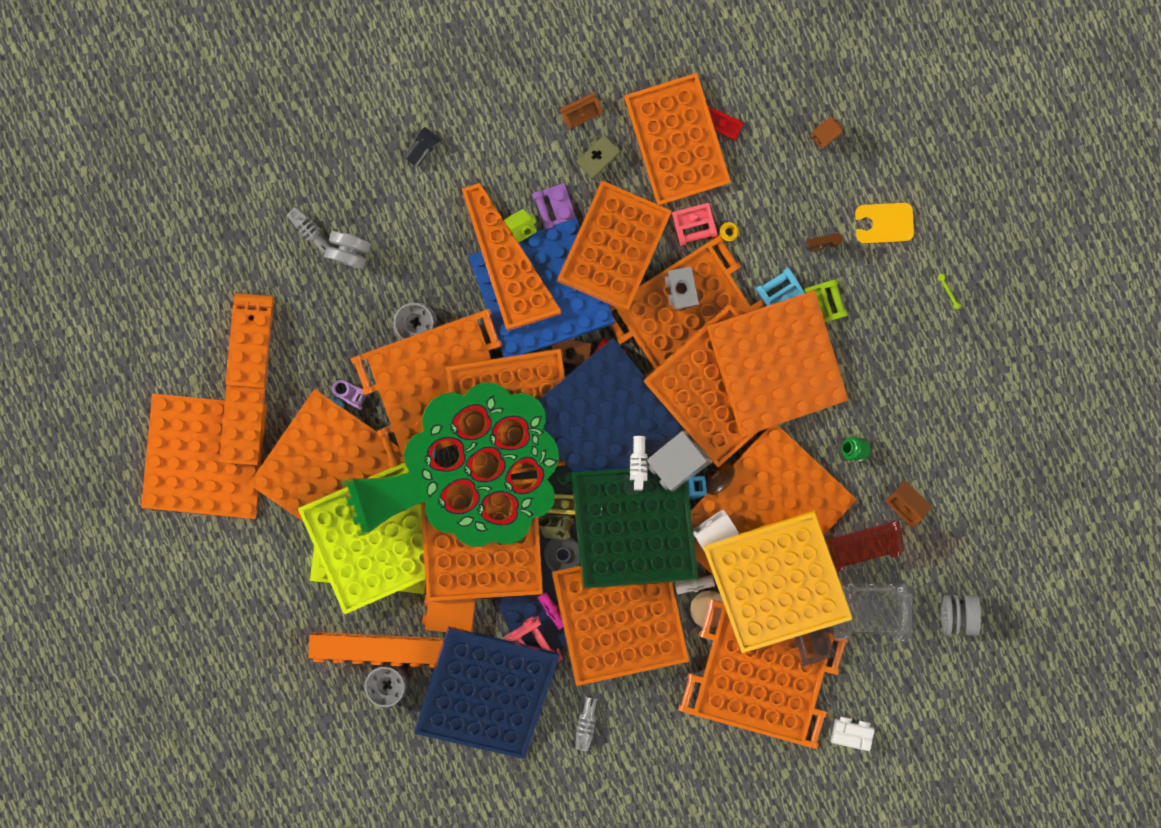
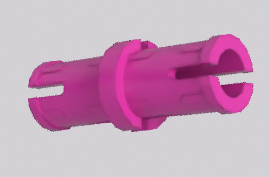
M546 591L537 598L546 610V615L550 616L559 630L563 627L559 605H556L548 591Z

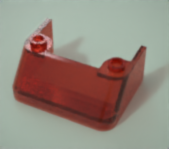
M891 519L889 523L825 539L836 572L845 570V566L886 555H890V558L902 555L901 551H904L900 522L895 519Z

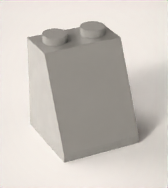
M687 431L680 432L647 459L650 471L654 475L657 473L661 478L659 481L661 485L670 491L677 489L713 462L690 437Z

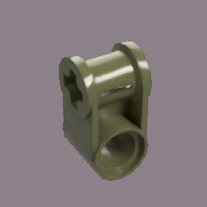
M545 514L538 517L539 534L544 539L567 540L570 538V528L574 524V519L567 514Z

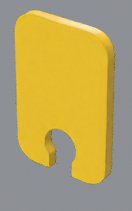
M908 203L861 205L855 211V220L867 217L873 222V227L868 231L856 229L857 240L861 243L909 241L914 236L913 209Z

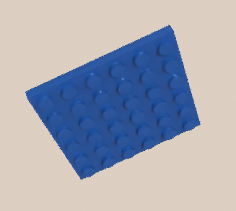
M577 217L556 224L552 228L539 230L518 243L562 313L560 315L507 331L482 251L468 256L486 308L491 311L490 317L498 340L502 342L500 347L504 357L534 353L615 324L607 303L557 282L580 230Z

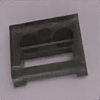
M827 628L807 633L814 654L812 657L808 656L802 635L795 637L801 656V666L835 657Z

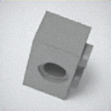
M692 267L668 271L667 276H665V283L667 288L670 287L671 295H668L670 306H674V311L698 306L699 302ZM678 284L685 286L686 292L684 294L676 291Z

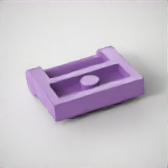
M564 183L532 194L533 200H536L544 223L542 225L544 230L576 218ZM547 195L549 196L556 217V220L552 222L550 220L543 197Z

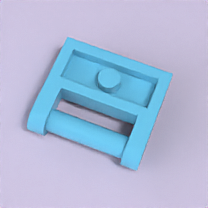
M789 268L783 270L782 274L765 285L756 287L766 306L805 293ZM788 279L791 284L774 295L768 297L766 292Z

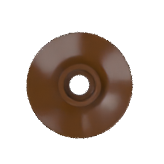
M725 461L719 467L714 465L705 474L706 488L709 495L722 492L732 482L735 469L730 462Z

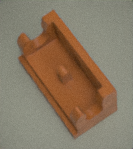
M594 92L559 109L569 130L603 114Z

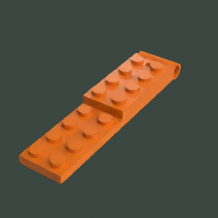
M235 293L225 383L226 395L219 457L220 463L259 465L274 296Z

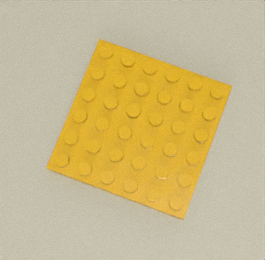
M815 510L709 543L703 547L742 653L853 619Z

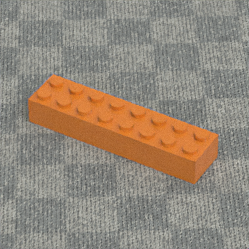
M313 632L309 635L308 658H313V662H325L327 659H333V663H344L346 660H352L353 664H363L365 661H371L372 665H383L384 662H391L390 665L402 666L404 663H410L412 667H421L423 664H429V667L434 668L444 638Z

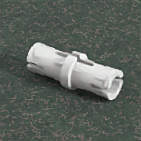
M713 575L698 578L696 581L676 582L675 587L677 595L715 587Z

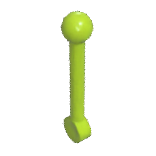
M939 274L937 279L942 282L954 303V309L959 310L961 304L956 301L945 282V275Z

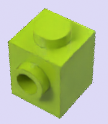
M524 209L504 219L505 224L518 243L537 232L534 226L536 224L535 218L531 213L527 214Z

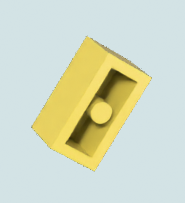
M555 494L554 504L546 514L575 516L573 495Z

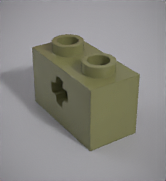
M605 135L601 138L597 136L590 143L592 147L588 151L584 149L577 156L576 164L592 180L620 153ZM595 152L597 154L600 152L601 159L598 160L596 158L595 160H593L592 153Z

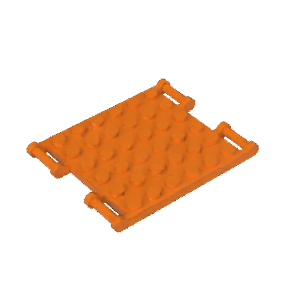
M721 235L639 286L628 312L609 305L610 310H616L629 330L628 333L624 334L614 319L615 324L610 325V327L618 337V343L622 344L633 337L653 367L651 371L644 375L645 378L728 304L739 315L765 307L763 299L750 306L730 276L731 273L742 266L739 262L735 261L723 242L724 239ZM717 245L730 265L728 269L721 262L712 248L713 246ZM692 267L699 305L674 311V306H670L668 295H671L670 287H666L665 276H667V272L670 270ZM678 284L676 291L684 294L686 288L684 285Z
M490 309L474 313L350 358L352 364H355L361 380L363 394L366 395L379 390L391 425L377 430V433L382 438L390 460L388 461L390 467L404 462V450L407 442L412 436L423 431L422 416L425 407L433 398L442 393H449L445 367L490 360L491 357L488 350L502 346V342L498 340L490 317ZM483 318L491 340L488 344L485 343L477 319ZM362 360H368L376 384L370 385ZM394 431L402 454L400 457H396L388 435L390 432ZM442 441L436 445L435 451L453 445L454 443L450 441Z
M709 599V608L699 636L713 640L703 677L688 673L687 686L682 704H679L678 710L818 749V739L824 718H827L828 712L816 709V700L824 672L839 675L840 669L838 668L845 643H848L849 638L817 630L742 653L724 603ZM716 608H721L715 634L709 633ZM833 640L838 643L831 667L826 666ZM695 682H699L701 685L694 708H691L689 703ZM812 715H817L811 739L806 740Z

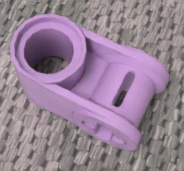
M344 380L336 381L332 387V391L337 397L360 410L363 408L364 400L370 395V393L364 395L362 388ZM339 383H344L347 387L344 394H339L336 390Z

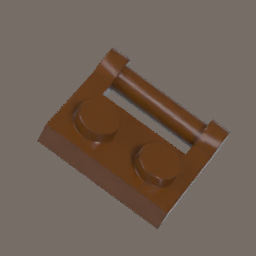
M839 233L807 239L804 243L806 250L811 249V252L823 250L826 245L837 247L842 243L843 236Z

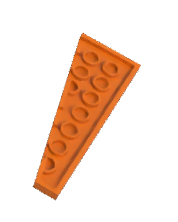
M478 183L462 188L506 330L510 331L562 314L552 295L547 290L481 184Z

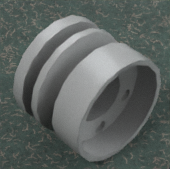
M409 303L397 310L393 326L396 334L401 339L437 327L438 320L431 307L423 303ZM419 318L421 326L415 328V324L412 321Z
M944 595L941 606V624L944 635H951L952 628L954 635H959L960 627H963L965 635H979L981 608L978 595H964L962 604H960L958 595H954L952 601L950 595Z
M391 663L380 665L368 675L364 690L367 698L373 704L379 707H390L406 696L410 680L408 674L401 666L390 665ZM391 680V686L386 688V682Z

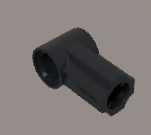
M424 127L404 158L418 167L426 155L433 150L436 142L439 143L441 138Z

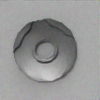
M570 537L567 540L552 539L548 542L544 550V559L550 570L558 571L579 566L578 542ZM565 549L568 551L569 556L566 560L558 558L557 553L559 550Z

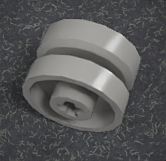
M331 231L329 242L339 246V248L326 247L324 257L355 268L364 269L366 259L357 255L356 252L369 253L371 243L347 233L342 234Z

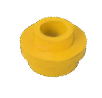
M727 222L720 227L719 234L725 241L730 242L737 238L739 230L734 223ZM726 229H731L732 234L727 235Z

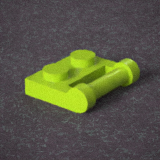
M837 279L804 289L805 293L815 290L824 322L848 316L847 310H844L837 287L839 285ZM830 287L837 310L835 314H832L825 288Z

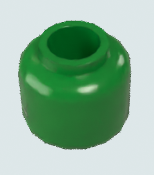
M851 436L842 444V454L849 461L860 463L865 461L870 454V445L864 438Z

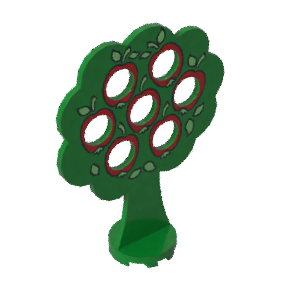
M482 382L474 385L465 395L451 392L442 393L433 398L425 407L422 416L423 431L412 436L404 450V462L409 472L384 478H349L341 481L342 486L347 485L349 492L344 493L349 507H354V510L350 511L355 525L359 524L361 530L356 531L358 537L370 534L371 531L392 516L414 505L425 502V513L431 525L443 533H453L465 545L480 547L492 541L505 545L514 544L523 539L530 529L532 518L541 517L549 512L555 499L554 489L547 479L557 467L559 451L554 438L543 430L546 417L545 410L540 401L532 395L525 393L510 394L503 386L493 382ZM471 409L480 411L485 418L484 429L481 433L474 436L465 435L459 428L460 416L463 412ZM506 420L518 421L523 427V438L515 446H506L498 438V428ZM442 441L453 442L459 449L458 461L451 467H441L433 459L434 448ZM481 452L493 453L498 459V470L489 478L479 477L473 470V460ZM527 462L532 464L537 471L536 482L529 488H518L512 482V470L519 463ZM462 483L471 488L473 500L467 508L457 510L448 504L447 493L453 485ZM494 494H504L511 501V512L504 519H492L486 512L487 500Z

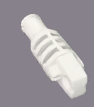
M634 436L633 454L630 456V480H634L635 491H642L643 481H647L648 456L645 454L646 437Z

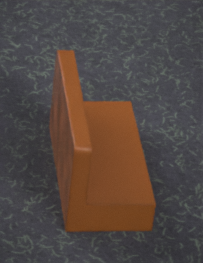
M903 481L897 490L885 500L911 528L919 523L932 508L907 481Z

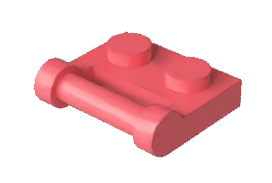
M709 203L672 212L680 246L686 245L687 242L710 236L712 238L717 237ZM708 223L709 229L687 235L683 234L684 229Z

